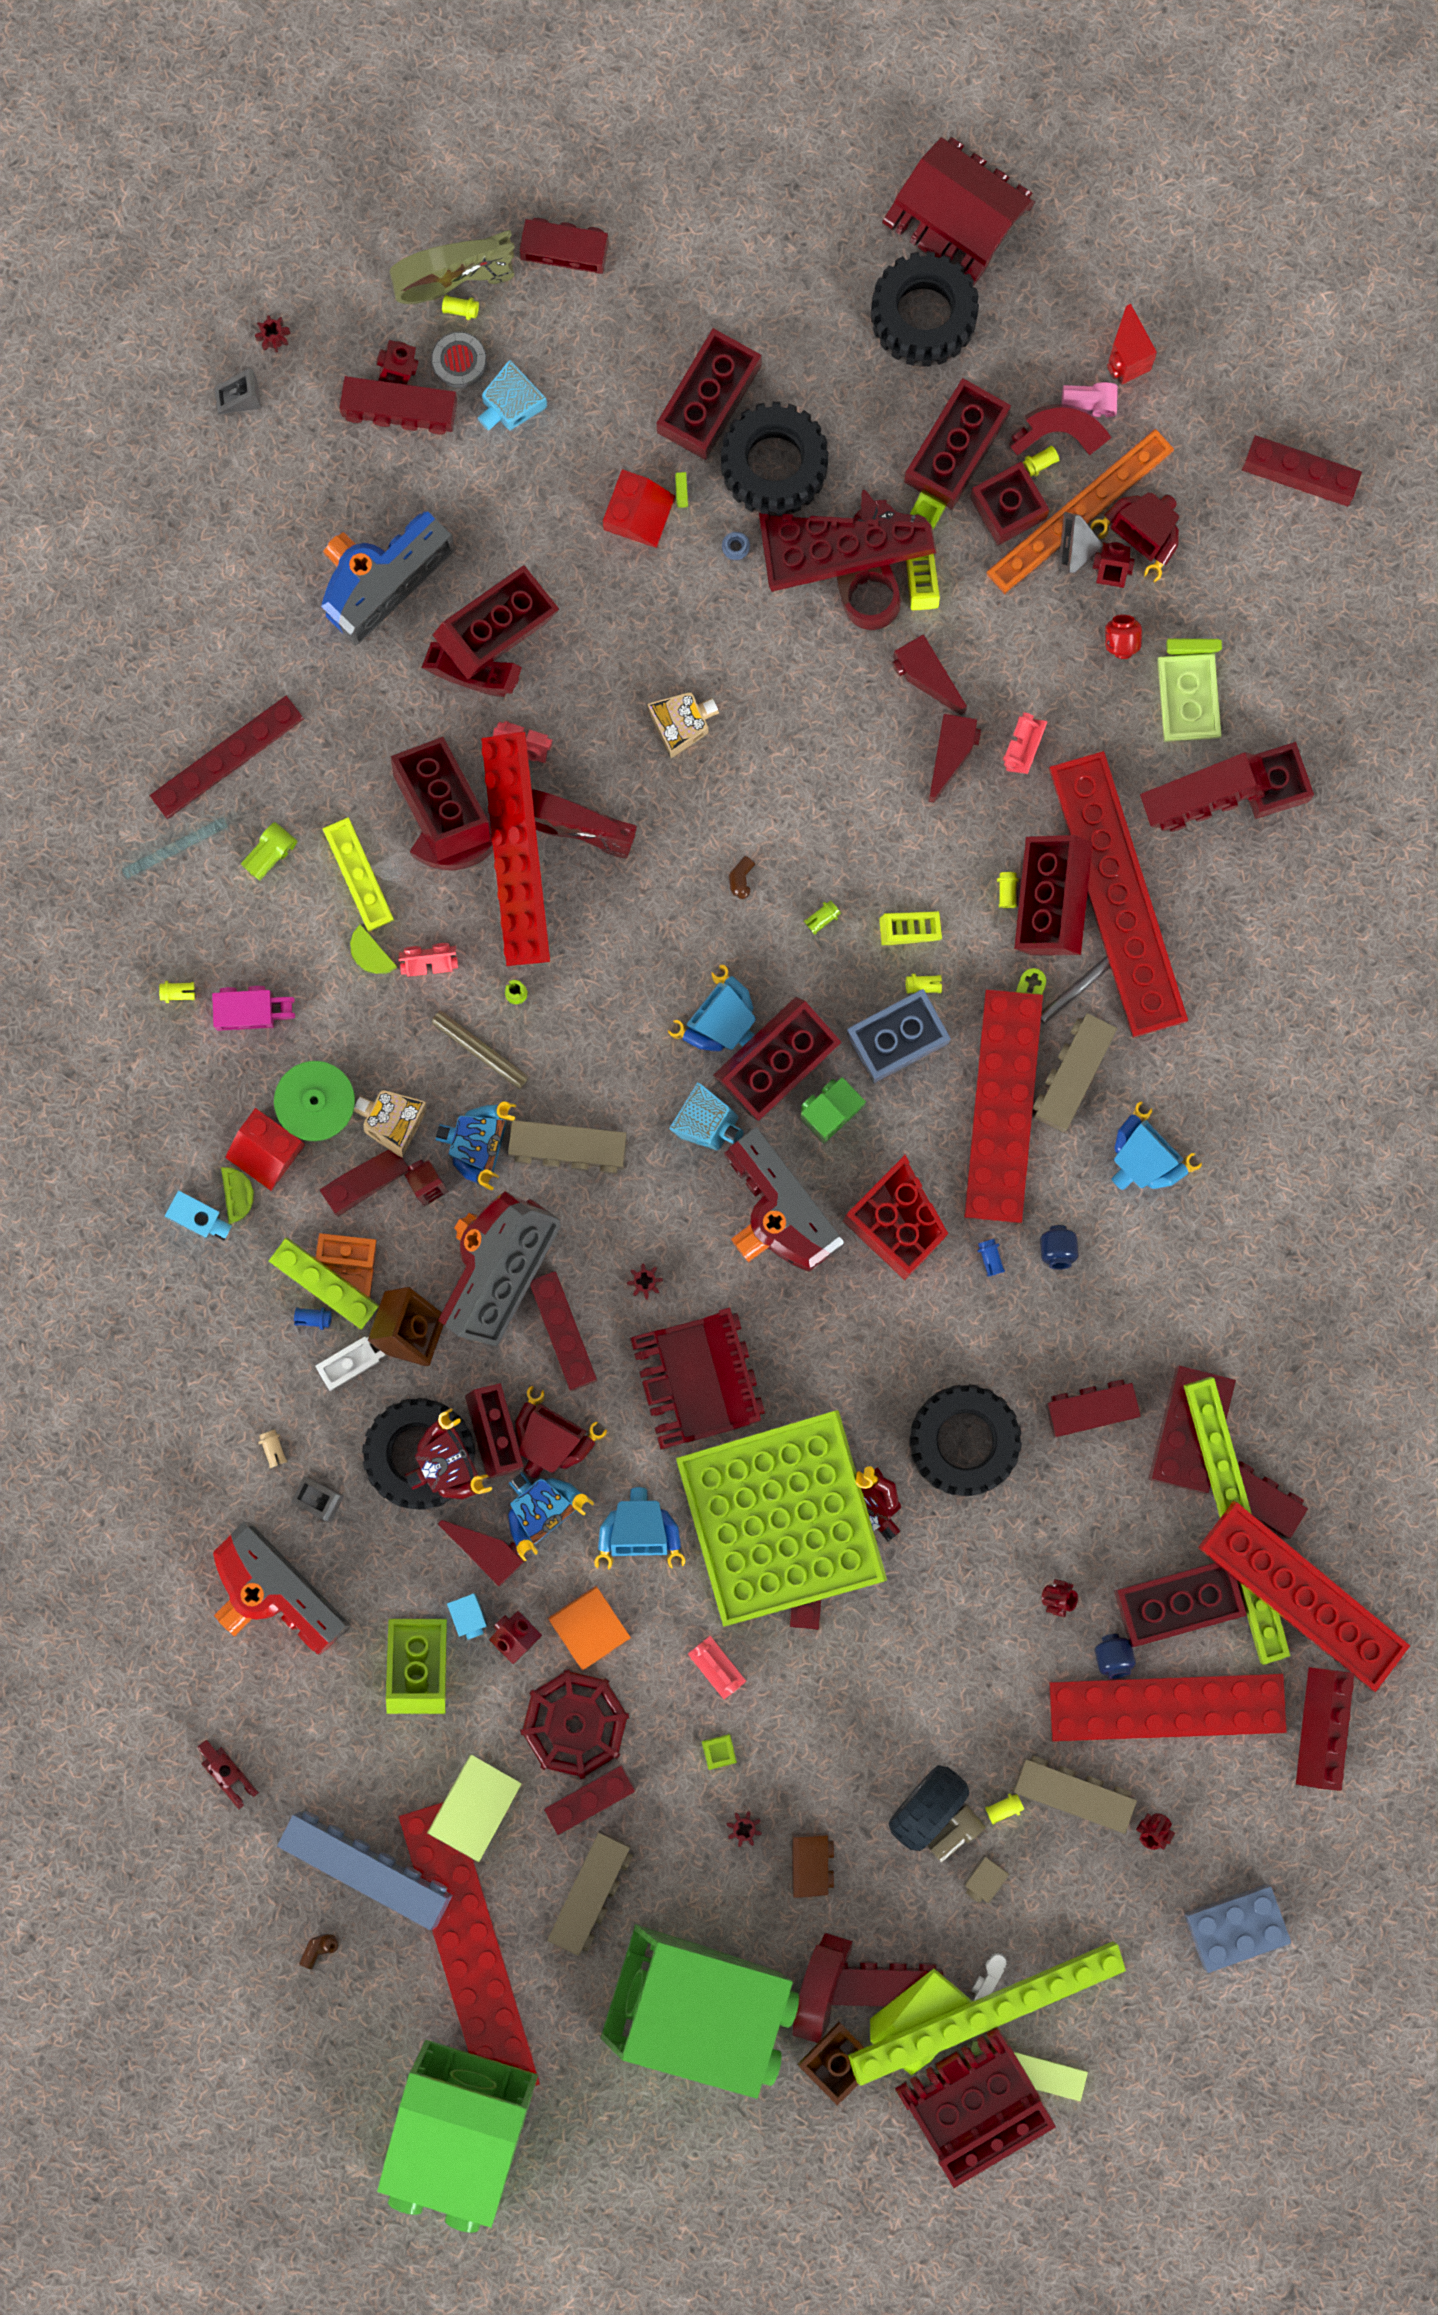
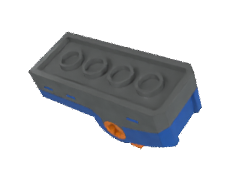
M428 511L417 515L406 526L405 533L402 536L400 534L395 536L389 543V549L386 552L374 544H355L344 532L336 535L323 551L324 555L337 568L328 583L321 607L326 611V618L355 646L361 643L456 550L452 534Z

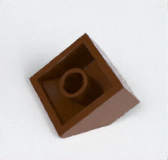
M410 1287L385 1291L367 1341L388 1356L422 1366H430L444 1326L438 1321L442 1312Z
M792 1834L793 1898L828 1895V1888H834V1870H828V1858H834V1840H828V1834Z
M838 2022L797 2065L838 2106L859 2085L856 2082L848 2055L864 2049V2047Z

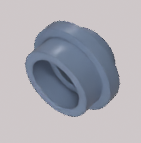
M731 532L724 537L722 551L727 558L741 560L749 553L750 542L743 533ZM738 542L741 545L740 550H732L731 544Z

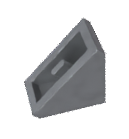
M247 369L214 387L218 414L261 409L258 381L253 369Z
M1064 512L1058 569L1075 573L1103 544L1080 515Z
M304 1476L291 1502L322 1520L331 1522L344 1496Z

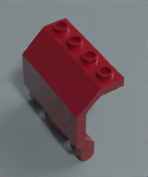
M941 137L920 159L895 198L882 223L892 230L898 224L895 232L902 235L907 230L914 217L918 219L921 223L912 234L910 243L915 246L920 241L918 244L920 250L926 254L927 251L935 252V257L941 258L945 253L946 256L951 257V262L957 251L961 249L966 253V256L960 264L964 267L965 275L970 274L973 278L974 286L984 273L993 254L1012 225L1025 210L1030 211L1036 201L1030 198L1033 193L1021 184H1018L1015 188L1007 181L1010 177L997 168L992 172L985 167L987 161L973 152L969 156L962 151L964 148L962 143L953 137H950L949 140Z
M730 1307L719 1310V1313L702 1319L630 1338L633 1350L657 1345L655 1348L635 1353L636 1360L648 1359L658 1354L660 1356L662 1365L643 1369L639 1372L640 1377L645 1378L663 1372L665 1374L642 1381L648 1406L672 1400L670 1404L650 1409L651 1416H659L674 1410L677 1418L676 1422L664 1423L655 1427L656 1434L680 1429L678 1432L657 1437L660 1450L761 1422L760 1415L765 1414L761 1397L755 1398L752 1387L757 1386L753 1369L747 1370L744 1360L749 1358L746 1342H739L737 1330L742 1328L738 1313L732 1314Z

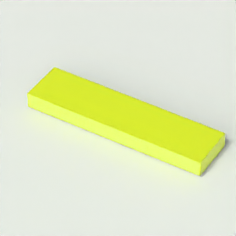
M349 817L324 827L323 831L368 932L394 921Z

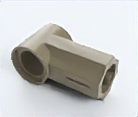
M967 1804L958 1810L959 1813L954 1815L942 1831L927 1845L941 1863L955 1853L964 1843L968 1844L986 1828Z

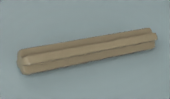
M439 1011L432 1020L433 1025L515 1087L521 1089L526 1084L528 1076L444 1012Z

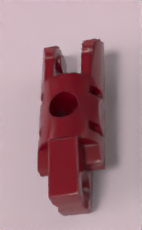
M207 1740L197 1746L206 1759L201 1765L215 1779L238 1810L244 1804L239 1795L235 1794L231 1789L234 1784L240 1781L246 1792L253 1798L259 1794L257 1789L234 1764L222 1747L216 1751ZM224 1767L229 1768L231 1771L226 1777L221 1776L219 1773Z

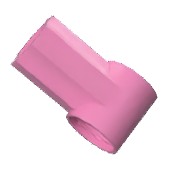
M1107 382L1096 383L1093 386L1063 385L1062 404L1079 407L1096 417H1101V414H1105V417H1113L1117 415L1118 386Z

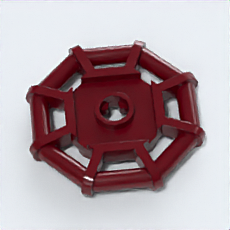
M564 1669V1673L536 1690L532 1689L530 1691L531 1697L523 1729H520V1733L524 1735L540 1762L541 1769L544 1771L549 1769L577 1776L581 1780L586 1779L588 1774L614 1758H619L621 1755L619 1750L626 1722L630 1717L610 1687V1681L607 1678L603 1680L571 1672L570 1669ZM572 1684L595 1689L596 1691L591 1697L573 1693ZM566 1685L567 1695L554 1703L545 1698ZM600 1694H602L613 1715H603L596 1703V1699ZM543 1704L548 1708L544 1726L535 1727L540 1705ZM574 1716H578L579 1722L583 1723V1728H577L576 1733L571 1732V1727L566 1725L567 1720H572ZM615 1721L608 1745L601 1740L606 1722ZM545 1732L554 1748L549 1755L536 1733ZM596 1745L605 1750L587 1762H583L582 1754ZM558 1751L576 1755L577 1764L554 1759Z

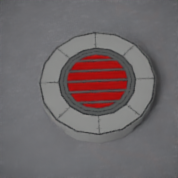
M452 332L444 335L435 344L431 353V364L436 377L447 384V386L466 388L480 380L479 378L487 368V354L483 344L475 336L466 332Z

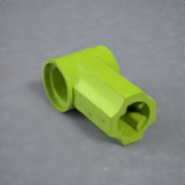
M277 822L272 823L263 832L259 839V844L241 863L259 881L279 859L282 860L288 855L287 851L289 849L293 850L297 844V840Z

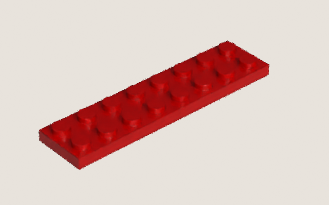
M515 732L481 738L506 966L550 962L525 732Z
M985 990L964 1218L1022 1223L1043 995Z
M1233 1501L1198 1547L1350 1673H1354V1677L1371 1691L1376 1692L1410 1647L1407 1642L1237 1502Z
M1283 1674L1049 1682L1052 1742L1287 1733Z

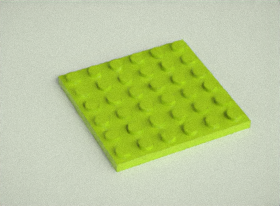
M839 1410L676 1458L723 1627L888 1581L862 1490L855 1483L856 1469Z

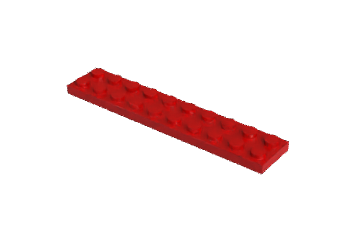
M1102 751L1050 766V775L1069 835H1076L1092 842L1087 894L1132 1038L1188 1022L1105 752Z
M444 1802L398 1816L414 1869L418 1870L422 1874L421 1878L431 1883L432 1880L442 1883L448 1888L447 1892L453 1895L438 1926L432 1929L468 2052L538 2074L474 1860L427 1834ZM539 2077L537 2078L535 2086L540 2085Z

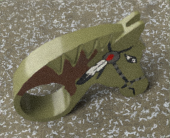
M511 230L485 239L469 240L429 248L397 262L389 270L396 301L402 304H418L435 300L466 280H488L490 284L511 280L515 275L511 259L515 258L513 253L514 243H511L510 240Z

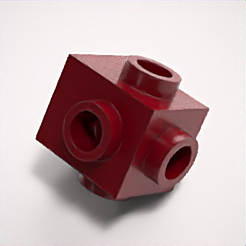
M389 340L385 350L380 349L376 361V365L380 366L378 381L407 385L410 376H415L419 360L414 359L416 347L407 345L402 341Z
M1103 542L1101 553L1096 552L1092 569H1097L1096 583L1124 588L1127 575L1132 576L1135 559L1130 558L1131 547L1119 542Z
M517 1611L510 1618L504 1615L493 1626L496 1632L489 1641L514 1664L542 1637V1634L529 1620Z

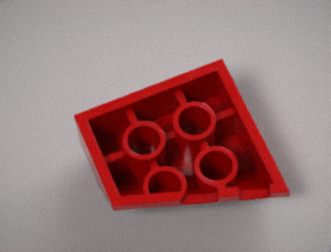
M906 1155L845 1215L842 1221L904 1281L948 1235L933 1204L930 1203L922 1189L923 1186L920 1180L915 1176L909 1165L910 1162Z

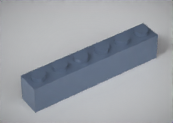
M309 1811L298 1812L292 1815L277 1847L429 1930L438 1926L453 1896L447 1892L448 1888L435 1880H432L431 1883L421 1878L422 1874L418 1870L406 1866L404 1869L395 1864L396 1859L383 1852L377 1854L371 1851V1846L365 1841L357 1838L354 1841L344 1836V1830L331 1824L327 1827L318 1822L320 1818Z

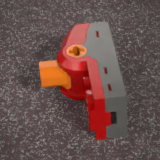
M243 1522L213 1552L218 1574L230 1597V1600L214 1616L233 1636H236L252 1619L270 1618L282 1612L284 1615L281 1619L292 1630L299 1629L300 1632L297 1634L299 1638L317 1655H321L351 1626L250 1522ZM253 1589L260 1590L257 1594L260 1598L259 1600L252 1599L254 1596Z

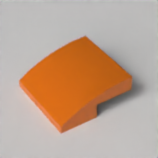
M319 1233L316 1259L366 1296L371 1297L377 1240Z
M597 1586L548 1618L582 1671L631 1638Z

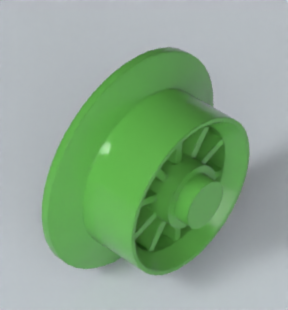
M321 1061L303 1062L291 1068L279 1081L274 1095V1108L279 1122L289 1133L307 1141L326 1140L338 1134L350 1121L355 1106L354 1090L347 1076L334 1065Z

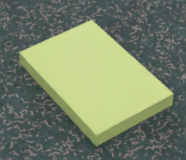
M1215 653L1158 657L1164 742L1221 738Z
M470 1755L427 1834L479 1862L522 1783Z

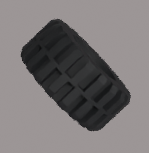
M927 251L926 256H920L919 252L910 253V259L905 260L903 256L896 259L895 266L888 265L883 271V277L878 278L872 297L871 322L873 323L875 337H880L881 339L880 345L885 351L890 348L892 350L891 356L895 359L900 360L901 356L907 358L906 364L914 366L915 361H921L922 367L931 366V361L937 360V363L940 365L947 362L949 355L954 358L960 354L961 347H966L970 342L978 317L979 295L977 288H973L974 280L971 275L963 274L964 267L959 262L955 265L951 264V257L943 254L942 258L935 257V252ZM930 289L945 297L951 306V315L947 322L937 328L928 330L918 329L902 319L898 312L899 302L903 296L911 291Z
M772 402V407H765V404L761 403L756 405L755 411L751 412L750 409H746L741 413L740 420H733L730 424V431L726 432L723 438L721 470L727 489L733 492V498L738 503L743 501L745 508L751 512L756 508L760 510V514L769 515V512H777V516H782L786 510L791 509L792 513L800 511L803 503L809 505L814 500V494L821 491L828 469L827 440L825 435L821 434V426L817 421H811V415L804 410L800 414L797 412V406L788 404V407L784 408L781 407V402ZM768 438L787 440L800 451V468L795 474L784 480L770 481L757 476L749 467L748 455L751 448L758 442Z
M970 1384L951 1386L934 1394L917 1412L910 1429L909 1447H911V1457L921 1476L936 1489H940L950 1495L959 1496L982 1494L994 1489L1005 1481L1013 1468H1015L1022 1447L1020 1438L1022 1434L1021 1428L1018 1426L1017 1416L1014 1411L1009 1408L1007 1402L1002 1397L995 1395L994 1391ZM970 1413L980 1417L986 1422L992 1433L993 1443L990 1454L981 1464L972 1468H960L950 1464L943 1457L938 1446L940 1428L947 1419L956 1414Z
M409 1398L388 1406L386 1411L378 1414L373 1420L375 1422L371 1428H368L365 1435L367 1438L362 1447V1453H364L363 1466L368 1474L369 1482L383 1498L400 1507L418 1510L439 1507L453 1499L443 1498L438 1492L433 1493L428 1483L412 1490L407 1479L396 1470L392 1460L393 1445L401 1433L413 1427L429 1428L438 1420L441 1413L450 1409L449 1407L427 1398ZM453 1410L449 1413V1418L451 1421L460 1418V1423L454 1426L473 1465H475L474 1455H476L472 1440L473 1436L465 1424L466 1422Z

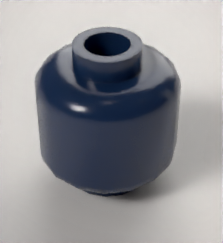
M1051 1226L1049 1231L1043 1233L1040 1237L1042 1261L1049 1265L1051 1269H1068L1078 1259L1077 1235L1075 1232L1068 1230L1066 1226Z
M1119 1634L1103 1636L1102 1642L1094 1649L1099 1671L1103 1675H1108L1109 1679H1118L1130 1675L1131 1669L1136 1665L1130 1640L1119 1638Z

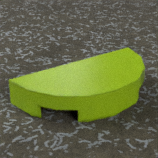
M1168 638L1166 641L1167 653L1175 656L1211 654L1222 650V640Z
M359 924L353 932L350 941L351 955L357 965L364 971L374 974H387L397 969L393 961Z
M221 1167L228 1222L233 1224L241 1221L250 1212L254 1203V1190L251 1181L242 1172L234 1168Z

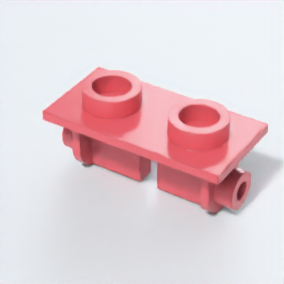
M1023 713L1022 717L1018 718L1013 734L1018 739L1017 741H1010L1006 755L1003 757L1005 761L1004 766L1007 767L1006 771L1028 774L1047 721L1033 719L1034 716L1029 713Z
M508 721L504 723L499 722L497 728H494L493 736L524 732V727L509 723ZM529 730L526 737L528 760L546 763L547 752L550 750L553 740L549 739L546 734Z
M438 943L432 945V949L421 950L420 946L404 948V952H399L398 958L399 961H405V963H400L401 975L407 974V977L427 975L426 964L431 963L433 974L453 972V969L458 968L457 957L451 956L456 955V946H450L449 943Z
M711 1636L688 1653L689 1657L723 1699H726L747 1682Z

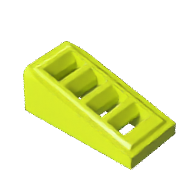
M934 554L906 560L911 610L938 608L940 595ZM928 560L929 565L913 566V561ZM929 571L930 574L914 576V573ZM930 583L931 586L916 587V584Z
M939 911L885 913L879 918L882 945L942 940ZM925 919H930L931 934H926ZM914 920H918L919 934H915ZM903 921H906L907 935H903ZM892 922H895L896 935H893Z

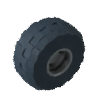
M937 1765L919 1783L888 1822L890 1833L909 1850H923L942 1831L970 1794L967 1783L948 1766Z

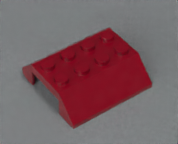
M998 2027L986 2033L991 2043L988 2044L983 2035L977 2038L978 2046L982 2051L977 2056H974L972 2050L966 2045L961 2048L965 2056L964 2059L956 2051L935 2064L939 2074L936 2073L932 2066L927 2068V2076L932 2082L924 2087L920 2079L914 2076L910 2079L914 2087L913 2090L907 2082L895 2088L907 2110L911 2111L936 2153L938 2163L953 2188H956L1056 2128L1038 2091Z

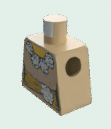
M691 692L647 704L648 712L670 758L675 757L707 735L709 731L705 720L719 714L713 698L697 704Z
M385 1090L380 1091L375 1102L360 1096L354 1107L355 1113L366 1117L363 1125L364 1132L402 1158L427 1111L426 1102Z

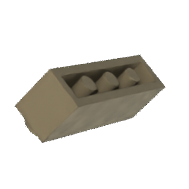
M1086 1013L1083 1020L1077 1018L1070 1032L1075 1037L1071 1045L1064 1044L1058 1056L1062 1063L1058 1070L1052 1068L1045 1082L1050 1087L1045 1096L1039 1094L1033 1106V1110L1037 1111L1035 1119L1063 1133L1067 1131L1118 1029L1117 1027Z
M513 1120L508 1155L514 1158L515 1163L531 1164V1160L543 1161V1166L558 1168L560 1163L571 1164V1169L588 1171L589 1166L600 1167V1172L617 1174V1169H624L627 1133Z
M1032 1755L1031 1760L1023 1759L1012 1790L1014 1793L1126 1834L1137 1800L1130 1797L1131 1791L1115 1786L1114 1791L1103 1787L1104 1781L1091 1776H1087L1086 1781L1075 1777L1077 1771L1061 1765L1059 1770L1047 1767L1048 1760Z
M601 1831L598 1832L547 1941L577 1956L580 1955L582 1950L588 1952L595 1935L590 1933L594 1923L601 1924L608 1910L603 1907L607 1896L614 1897L620 1881L616 1880L619 1870L621 1868L626 1871L633 1857V1854L628 1852L631 1847L630 1845Z

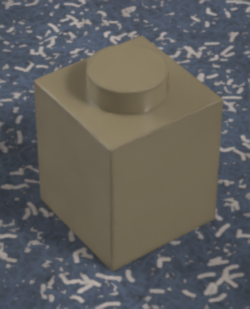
M983 1855L963 1883L968 1888L966 1894L979 1904L982 1900L990 1903L1009 1874Z

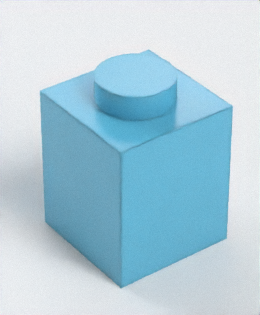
M476 1593L447 1603L459 1637L466 1635L467 1640L484 1634L482 1628L487 1627L488 1624Z

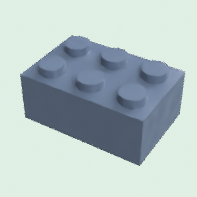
M924 989L847 1029L846 1033L873 1084L948 1045L951 1040Z
M1268 1884L1184 1913L1203 1969L1207 1973L1291 1944L1272 1887Z

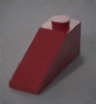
M924 634L894 651L892 665L899 677L904 675L909 683L959 715L966 712L967 705Z
M949 714L943 715L928 802L934 803L971 754L973 745H979L981 729L976 728L977 719Z
M388 1149L344 1173L319 1191L334 1214L339 1217L409 1171L408 1165L402 1157Z
M421 1159L408 1167L409 1172L404 1174L417 1199L424 1207L449 1192L430 1160L424 1162Z
M444 1520L438 1523L498 1587L525 1563L518 1554L517 1546L513 1541L508 1545L503 1540Z

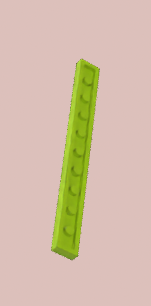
M1208 1377L1184 1385L1220 1518L1233 1501L1239 1503L1251 1513L1215 1379ZM1238 1581L1260 1663L1265 1665L1289 1657L1290 1652L1279 1614Z
M1114 1941L848 2055L856 2082L860 2086L1125 1972L1126 1969L1118 1944Z

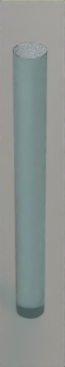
M222 817L122 868V872L126 879L228 826Z

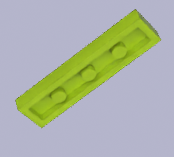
M288 1237L283 1240L269 1259L271 1264L361 1330L380 1306Z

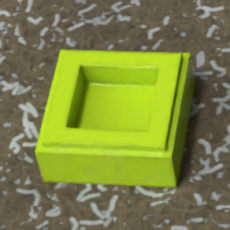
M678 472L675 474L678 508L688 507L686 472Z
M922 490L910 515L925 517L934 529L947 503Z
M730 1734L701 1741L708 1770L737 1763Z

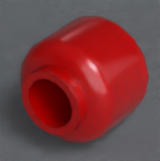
M1122 614L1113 617L1105 626L1106 650L1119 659H1128L1137 653L1142 647L1141 624L1131 615Z

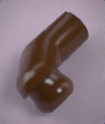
M744 856L729 874L730 891L739 899L747 898L751 891L750 887L747 886L746 875L752 870L755 863L747 856Z
M324 1934L311 1938L299 1965L312 1970L319 1955L336 1952L339 1946L336 1937L331 1934Z

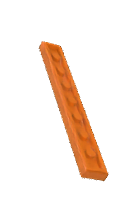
M1157 429L1153 430L990 568L986 574L1006 594L1060 548L1064 512L1080 515L1089 524L1174 451V448Z

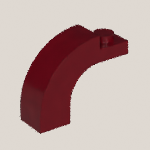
M1052 404L1037 408L1025 415L1024 418L1030 426L1027 429L1023 426L1011 435L1012 441L1009 442V445L1018 456L1043 435L1051 432H1065L1075 437L1090 456L1112 437L1099 420L1089 412L1073 405Z
M438 642L430 643L421 667L449 682L497 697H505L506 693H513L514 688L518 684L519 674L522 667L515 663L492 662L467 680Z
M487 811L485 815L489 823V842L437 861L423 832H421L410 850L411 856L432 868L449 871L466 869L480 863L493 852L489 812Z
M824 1933L820 1944L815 1946L799 1993V2005L793 2023V2036L818 2043L824 2037L830 2023L831 2007L836 1986L852 1950L853 1941Z

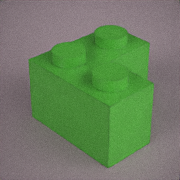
M843 1077L837 1082L832 1079L821 1090L823 1093L817 1098L813 1094L801 1105L800 1120L823 1144L866 1104V1101Z

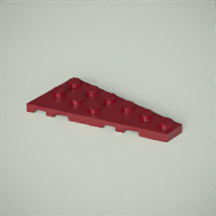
M759 512L768 584L771 592L936 553L933 528L930 523L907 521L882 523L874 519H868V522L855 521L854 518L825 516L801 518L794 517L793 514L769 516Z

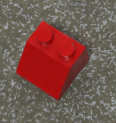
M1131 304L1125 307L1109 357V363L1107 364L1110 375L1113 379L1118 378L1121 385L1151 371L1157 354Z
M622 469L603 518V528L605 531L657 548L675 495L649 478Z
M255 1108L238 1130L225 1158L272 1191L305 1144Z

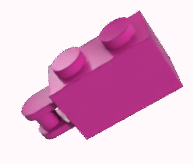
M250 986L248 991L238 992L237 988L226 987L220 988V993H212L213 1026L217 1031L274 1028V1020L295 1018V1013H292V1003H295V998H273L272 992L266 990L265 986ZM280 1004L281 1013H274L273 1005Z

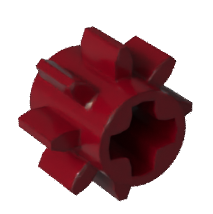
M267 315L266 321L263 323L257 322L261 332L256 333L255 338L257 341H263L262 348L264 351L270 347L274 348L275 352L278 353V347L282 344L288 346L285 336L290 334L289 327H282L284 322L281 317L276 321ZM277 330V333H278L277 335L271 334V335L268 337V334H267L268 332L274 333V332Z
M643 1263L641 1271L638 1273L635 1270H630L631 1274L635 1277L633 1281H628L627 1285L636 1287L633 1292L634 1297L641 1292L644 1293L645 1299L648 1300V1293L652 1291L656 1294L660 1293L655 1286L656 1283L663 1282V1278H655L656 1267L648 1271ZM644 1274H647L648 1279H653V1283L648 1284V1289H643L641 1284H637V1281H640Z
M1054 1579L1053 1585H1047L1043 1589L1041 1596L1043 1605L1047 1606L1046 1612L1065 1617L1066 1611H1073L1078 1602V1594L1075 1590H1072L1074 1585L1058 1579Z
M749 1810L745 1817H740L735 1812V1823L727 1822L726 1824L728 1827L733 1828V1833L729 1834L728 1839H733L734 1837L739 1839L738 1847L742 1846L743 1841H749L750 1845L753 1846L754 1841L752 1837L754 1834L762 1835L761 1831L755 1830V1825L759 1824L761 1820L756 1819L752 1821ZM743 1821L745 1825L749 1823L752 1825L749 1829V1836L746 1837L743 1833L738 1835L736 1831L739 1829V1822Z
M1147 1813L1144 1820L1141 1819L1136 1828V1831L1142 1833L1139 1838L1141 1843L1151 1850L1159 1848L1164 1850L1167 1844L1171 1843L1175 1832L1170 1830L1172 1823L1169 1818L1160 1813H1155L1152 1816Z

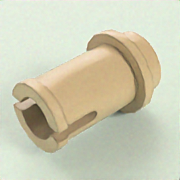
M275 1429L259 1435L261 1441L258 1443L262 1444L270 1468L278 1465L274 1454L277 1456L279 1465L288 1462L278 1439L281 1436L280 1434L277 1435Z

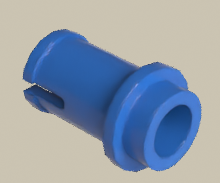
M995 1239L978 1243L979 1249L977 1252H981L987 1277L1005 1272L997 1249L1000 1246L999 1243L996 1244Z
M296 1307L294 1325L319 1327L320 1330H324L325 1327L330 1328L331 1310H326L325 1307H322L321 1310Z

